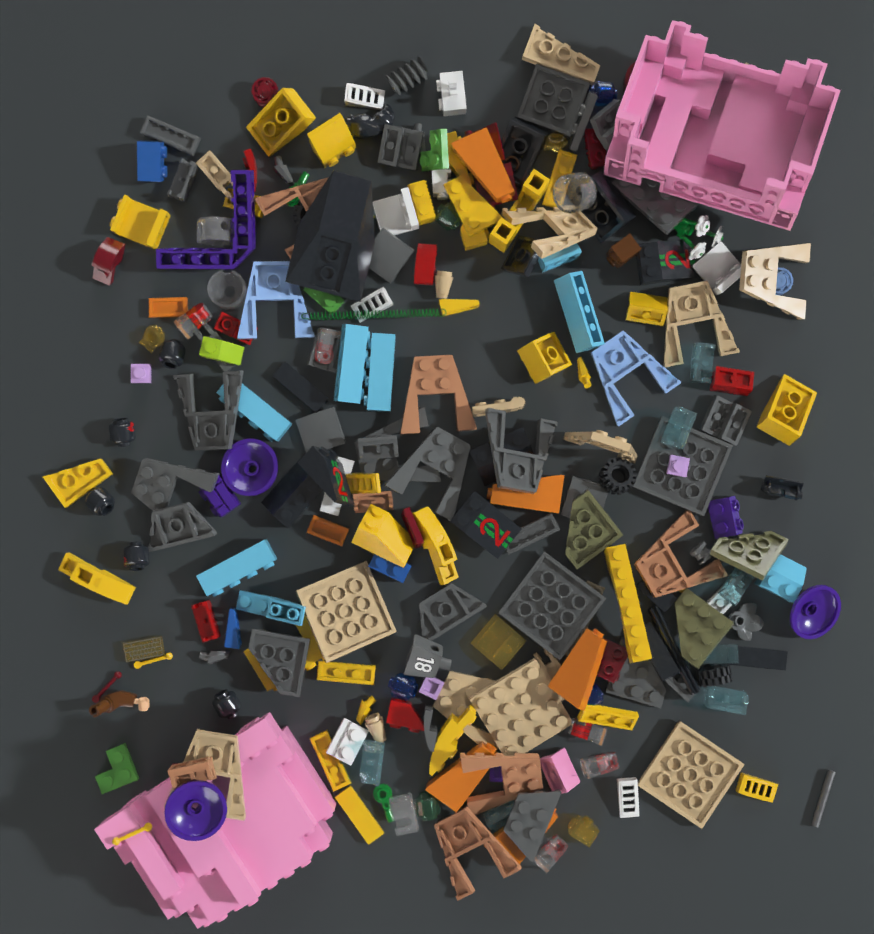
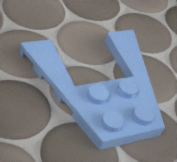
M290 261L253 262L237 340L257 339L255 301L293 300L295 338L315 337L310 320H308L310 319L309 315L304 314L307 313L299 285L285 282Z
M624 331L619 332L606 341L604 345L591 352L617 426L632 418L634 414L614 386V383L641 364H645L664 394L681 384L679 379L674 377L669 370L657 362L652 355L648 354Z

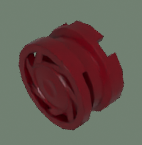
M268 77L257 79L252 86L253 98L263 108L279 92L277 84Z

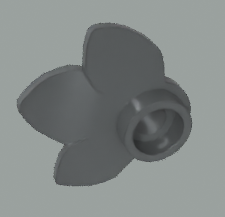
M755 603L742 604L738 611L732 612L728 619L734 622L731 628L736 630L738 637L745 641H751L752 632L759 631L764 626L763 619L755 615L757 604Z

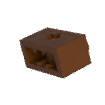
M628 234L609 249L607 261L612 267L615 266L619 269L634 258L641 248L632 235Z

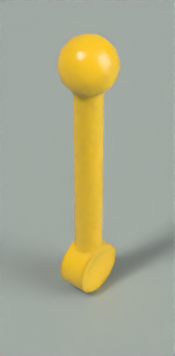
M168 652L161 657L143 662L136 661L134 668L139 669L143 665L164 659L171 660L173 655Z
M148 822L140 829L120 838L115 837L112 840V844L119 845L121 841L138 833L148 832L152 829V824Z

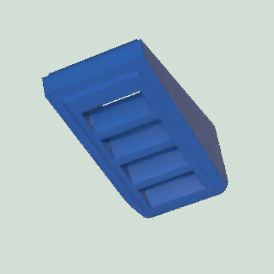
M232 607L229 609L224 646L226 648L240 649L242 642L237 609Z

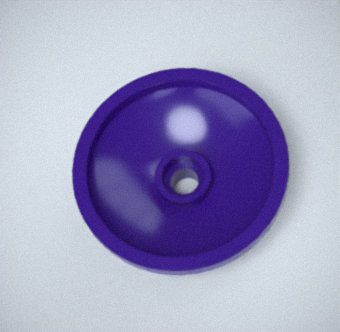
M258 439L240 440L233 444L232 449H228L223 457L221 464L223 480L237 494L243 496L259 495L268 490L276 480L279 468L278 459L274 450L265 442ZM255 466L256 471L251 473V468Z
M815 585L802 592L795 600L790 612L792 630L804 639H815L826 634L834 626L840 615L841 600L839 594L827 585Z
M203 780L185 782L174 789L169 795L164 809L165 821L171 832L181 839L187 841L207 839L214 835L224 824L227 815L226 799L221 790L210 782ZM198 803L199 805L198 807L193 808L192 804Z

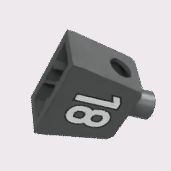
M415 634L405 662L404 675L435 678L438 668L450 670L452 659L442 657V645Z

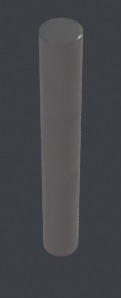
M832 770L827 771L811 823L814 827L819 828L836 773Z

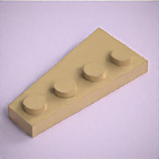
M534 24L522 56L523 61L534 65L539 64L589 82L590 85L594 84L600 68L599 64L582 53H577L570 49L571 46L561 43L555 39L554 35L542 31L540 26Z

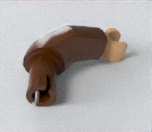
M120 690L103 696L100 702L89 707V712L93 717H97L104 712L111 713L120 706L134 707L135 704H138L139 711H147L150 703L147 697L137 699V694Z

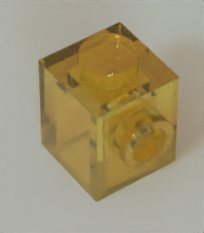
M577 815L568 824L569 835L589 848L600 830L598 826L593 824L594 821L586 815L583 817Z

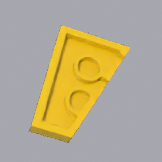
M462 176L443 185L469 237L497 224L500 218H503Z
M100 458L43 476V478L64 508H67L113 475L104 460Z

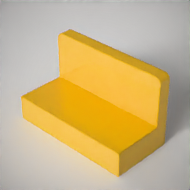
M630 292L626 320L664 326L668 312V298Z

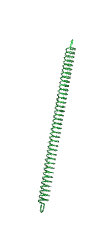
M433 308V313H434V315H435V311H434V308ZM437 308V310H436V316H437V313H438V308ZM397 309L396 316H395V312H394V310H393V315H394L395 318H396V317H397V314H398V309ZM404 309V314H405V316H406V312H405V309ZM408 309V311H407V316H406V318L408 317L409 309ZM411 309V315H413V310H412V309ZM415 309V312H416V309ZM418 309V316L420 314V309ZM422 309V314L424 315V311ZM426 309V311H425V316H426L427 309ZM429 309V315L431 314V317H433V313L431 314V309ZM441 309V310H445V309ZM368 310V315H369V318H370V314H369V310ZM373 310L371 311V318L373 316ZM375 310V316H376L377 318H379L380 310H379V313H378V317H377V313H376V310ZM382 310V317H383V316H384V311ZM386 310V314H387V317H388V313H387V310ZM391 310L389 311V317L391 315ZM400 310V316L402 315V317H404V314L402 315V310ZM445 310V315H446V310ZM332 311V317H333V319H334L333 311ZM339 311V317H340L341 319H343L344 311H343L342 318H341L340 311ZM346 311V318L350 319V316L348 318V313ZM350 311V316H351V318H352L351 311ZM353 311V318L355 317V311ZM357 311V317L359 318V314ZM361 311V314H360V318H361V316H362V311ZM364 311V317L367 319L368 315L366 317V312ZM310 312V319L314 320V318L312 319V314ZM314 312V318L316 319L315 312ZM319 312L317 315V319L319 318ZM321 312V318L323 319V315ZM325 312L324 319H325V317H326V312ZM328 312V318H330V320H331L332 317L330 318V314H329V312ZM337 312L335 313V319L337 317ZM416 312V316H417V312ZM304 313V314H308V313ZM414 313L413 317H415V313ZM427 313V316L429 317V315H428V313ZM438 313V316H439V313ZM302 314V315H304V314ZM398 314V317L400 318V316H399V314ZM409 314V317H411L410 314ZM420 314V317H422V314ZM380 315V318H382L381 315ZM386 315L384 316V318H386ZM391 315V318H393L392 315ZM442 315V316H445V315ZM301 316V317H302V316ZM344 316V319H346L345 316ZM362 316V318L364 319V317ZM373 316V318H375V316ZM417 316V317H418V316ZM424 316V317H425V316ZM435 316V317H436V316ZM302 317V318H303V317ZM326 317V319H327V317ZM337 317V319H339V318ZM355 317V319H357V317ZM388 317V318H389V317ZM303 318V319H308V318ZM319 318V320H321V318ZM352 318V319H353V318ZM359 318V319H360V318ZM370 318V319H371V318ZM308 319V320H310V319ZM316 319V320H317V319ZM323 319V320H324V319ZM327 319V320H328V319ZM334 319V320H335V319Z

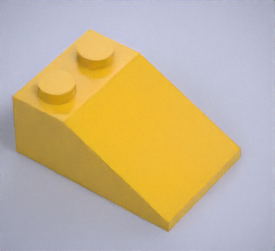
M282 88L246 128L268 157H270L301 134L316 117L293 88Z
M341 113L307 134L311 147L324 168L336 165L339 162L338 159L343 156H350L356 148V143Z
M784 374L765 406L757 428L790 446L801 437L817 392Z
M370 504L351 542L402 568L405 567L414 548L409 533L389 512L373 504Z

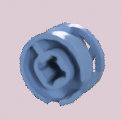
M778 267L776 295L780 296L791 289L793 277L789 270Z

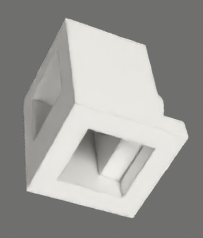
M451 169L432 170L433 197H437L438 200L449 198L443 185L451 181V179H448L451 177Z

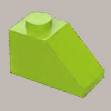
M203 336L199 355L203 358L240 366L245 347Z

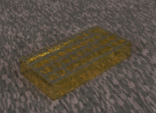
M162 636L123 643L126 662L165 655Z

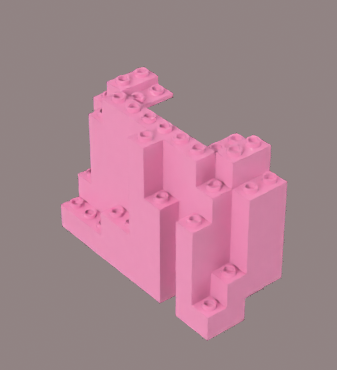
M672 20L665 40L657 36L646 35L616 114L614 134L605 159L604 175L639 186L643 178L660 182L659 192L791 231L805 191L813 176L840 90L835 89L833 86L821 85L827 63L809 58L806 65L800 64L797 61L786 60L782 73L779 74L773 70H764L757 68L755 65L740 63L734 59L729 60L716 54L705 53L708 37L698 33H690L691 25L681 21Z
M270 712L261 718L257 717L250 721L235 734L238 736L246 811L245 821L226 818L222 827L214 835L200 841H187L177 837L168 828L164 814V805L172 789L169 777L151 790H145L129 800L120 810L103 820L94 829L107 850L114 847L125 865L129 862L133 864L167 919L173 916L177 918L187 912L197 929L201 926L207 927L215 921L219 923L228 916L227 913L234 910L236 912L246 905L248 907L254 905L259 900L258 897L261 895L262 890L265 888L268 890L272 889L282 877L287 879L295 873L294 870L299 866L301 868L307 866L311 862L314 852L317 850L322 852L330 846L329 843L333 832L326 820L333 816L337 802L288 726L286 725L280 729ZM217 776L214 780H207V782L214 784L221 790L227 803L230 778ZM193 803L192 807L196 808L199 804ZM148 822L152 824L150 831L138 833L121 841L119 845L112 844L113 838H120L140 829Z

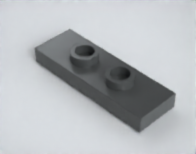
M589 91L585 104H581L578 110L579 120L577 123L574 122L570 133L573 134L569 144L571 150H578L598 97L594 92Z
M148 115L140 131L146 137L164 142L165 145L191 156H194L201 140L198 136Z
M550 513L521 527L522 530L507 547L506 551L509 555L559 531L560 528L553 514Z

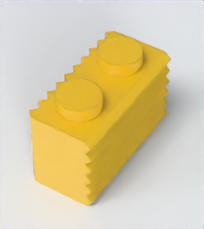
M422 180L408 184L419 226L435 222L436 214L426 181Z

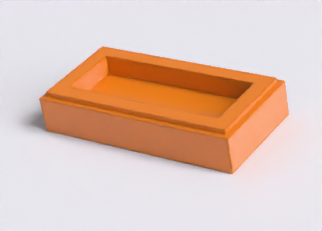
M187 297L148 298L150 318L188 317L186 314L188 311Z
M313 515L307 533L343 546L349 528Z

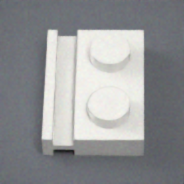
M343 718L326 753L351 766L369 731Z

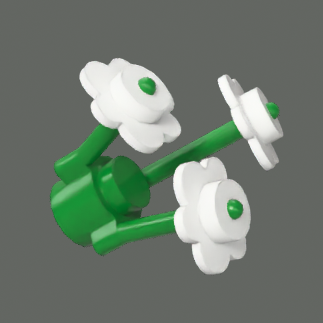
M701 215L698 222L684 218L674 228L678 232L676 236L693 249L690 252V260L700 258L706 249L705 242H700L695 246L686 237V235L690 236L694 230H696L698 237L705 234L714 237L712 247L723 240L724 232H721L722 226L719 227L717 233L708 231L710 221L707 215Z

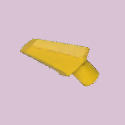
M579 357L577 359L579 381L583 383L584 388L591 387V376L583 358Z
M372 695L366 701L361 700L356 718L360 725L370 711H372L370 707L377 701Z

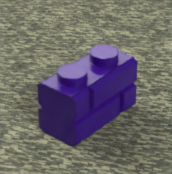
M220 473L215 488L211 493L202 488L198 491L205 501L208 499L211 503L210 509L215 516L224 517L241 505V502L226 485Z

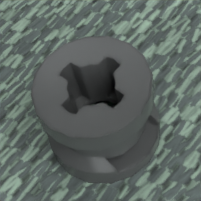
M704 541L695 546L689 553L697 559L699 565L712 557L710 555L711 550L706 547L707 544Z

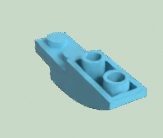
M240 590L236 609L302 626L306 606L264 594Z

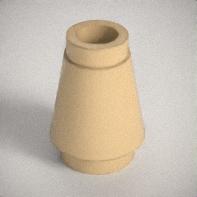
M437 271V275H435L436 298L447 299L453 280L452 272Z
M379 713L367 716L365 718V726L376 743L384 742L387 738L383 717Z

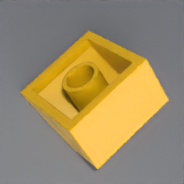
M555 332L533 340L517 350L535 384L572 365Z

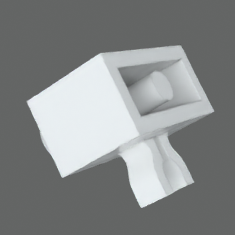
M463 71L440 73V80H436L437 92L441 91L442 97L438 99L439 111L443 110V116L466 114Z

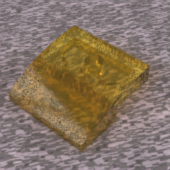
M495 614L471 644L503 670L527 640Z

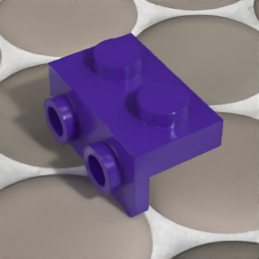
M735 496L710 500L708 508L715 539L743 533L744 524L738 512L740 505Z

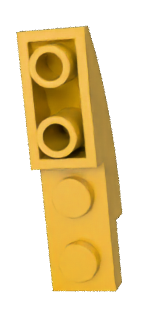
M428 506L413 512V517L424 540L423 549L429 550L440 585H445L459 578L454 565L457 557L440 521Z
M70 552L65 554L58 569L70 576V580L124 604L129 603L136 588L112 573L100 570Z
M472 704L459 717L452 713L440 729L430 760L429 774L431 776L436 771L439 773L445 766L444 762L448 758H453L457 753V740L464 733L463 729L467 724L470 726L476 719V710Z

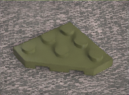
M588 489L572 500L565 555L575 568L578 569L623 536V533Z
M766 531L762 535H753V533L738 535L737 538L732 539L721 537L711 549L710 555L760 580H764L786 547L789 539L772 531Z
M686 588L675 602L682 658L699 669L734 625V622Z

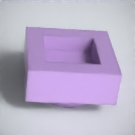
M131 364V383H151V364Z
M670 455L666 474L687 477L690 458Z
M425 677L419 692L436 700L444 685V681L436 677Z

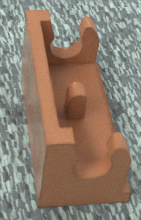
M392 491L353 494L355 513L367 512L370 504L385 511L394 510Z
M212 756L174 764L168 769L173 789L188 781H210L217 778Z

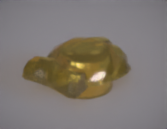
M552 133L547 137L543 149L558 154L559 150L567 145L568 140L560 133Z
M156 325L148 326L144 332L143 339L139 342L150 353L165 340V333L162 327H157Z

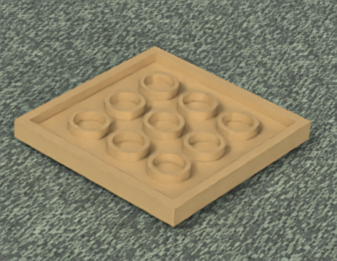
M367 561L295 591L300 604L306 606L305 616L325 663L397 632Z
M535 658L469 697V700L504 756H514V753H526L574 724L556 692L548 687L550 682Z
M679 720L639 779L638 786L702 829L745 764Z

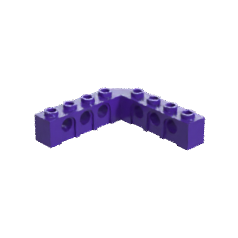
M231 170V182H233V198L231 200L234 202V218H232V222H234L233 248L156 249L157 269H235L256 249L254 170Z

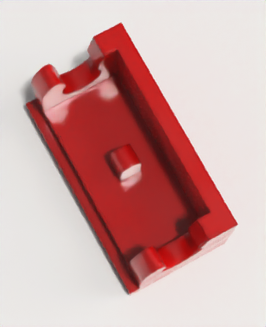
M720 366L715 367L711 376L713 377L710 385L711 391L748 396L753 390L754 372Z
M207 600L191 605L202 643L219 638L221 634L211 601Z

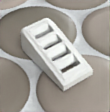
M347 83L344 102L346 106L383 110L385 90ZM352 91L355 92V99H351ZM360 93H363L362 101L359 100ZM367 93L371 94L370 102H366ZM375 94L379 95L378 104L374 103Z
M382 287L361 299V302L358 301L351 305V308L355 311V315L359 323L366 320L368 315V309L364 303H369L373 310V316L375 315V310L378 314L379 310L381 312L393 306V303L386 289ZM379 295H382L386 302L383 305L378 297ZM374 298L379 306L377 308H375L372 302V299ZM359 306H362L363 310L366 312V317H364V319L362 318V316L360 318L361 312L358 309Z
M637 778L616 779L620 818L638 817ZM632 786L633 789L623 790V787ZM633 793V796L623 797V794ZM634 800L633 804H623V801ZM624 808H634V811L624 812Z

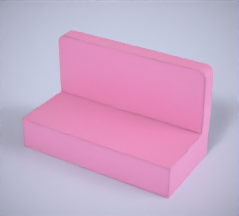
M561 748L552 755L540 758L542 771L552 791L560 790L561 794L567 793L580 783L565 748Z

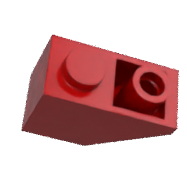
M392 697L386 723H389L390 727L401 729V726L407 727L409 731L419 733L420 730L424 731V722L412 703Z

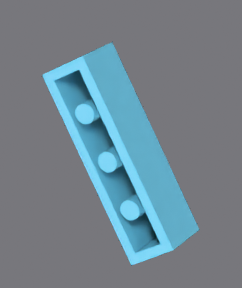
M583 271L568 273L555 279L554 283L576 353L589 351L604 345L605 342Z
M342 324L333 401L360 404V400H363L364 389H362V382L366 378L364 364L368 360L366 346L370 341L371 335L370 331H368L369 327Z
M372 333V338L368 342L371 356L366 361V368H370L369 376L365 378V387H368V395H364V406H367L368 411L391 412L395 334Z
M242 384L237 415L241 418L246 416L250 420L248 423L256 430L261 428L265 432L263 435L271 442L273 440L279 442L292 423ZM222 385L216 393L220 395L218 399L225 404L224 385Z
M265 539L196 577L206 596L212 594L215 597L224 592V587L229 585L232 588L240 584L239 579L245 576L249 579L257 575L256 570L262 567L266 570L274 566L273 561L277 560V557L268 540Z

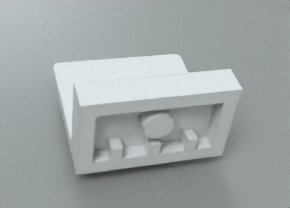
M408 187L401 189V194L373 202L380 231L382 228H385L393 235H399L419 229L418 219Z
M722 242L715 245L692 266L704 281H708L715 295L723 293L741 275V264Z

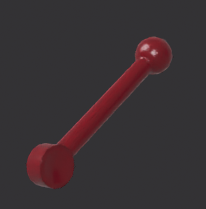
M119 671L115 672L114 677L97 695L92 697V701L94 703L99 702L103 693L116 679L122 677V673Z

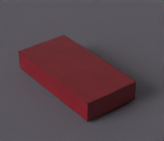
M410 507L405 508L401 513V517L414 548L417 549L423 546L424 540Z

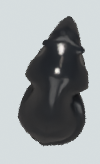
M387 104L382 111L376 113L373 117H370L368 114L356 116L351 114V117H347L348 129L355 138L377 136L383 133L385 124L393 125L394 111Z

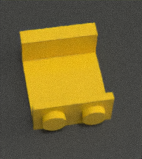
M124 194L123 199H120L117 204L118 211L116 216H113L111 219L110 230L114 234L155 250L158 249L171 215L163 209L158 210L132 200Z

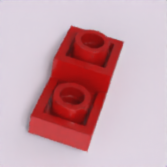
M248 149L244 151L246 157L243 158L246 169L254 170L255 193L257 166L252 150Z
M418 243L414 284H434L437 244Z
M220 312L213 329L237 340L241 320ZM253 339L238 340L245 344L251 345Z

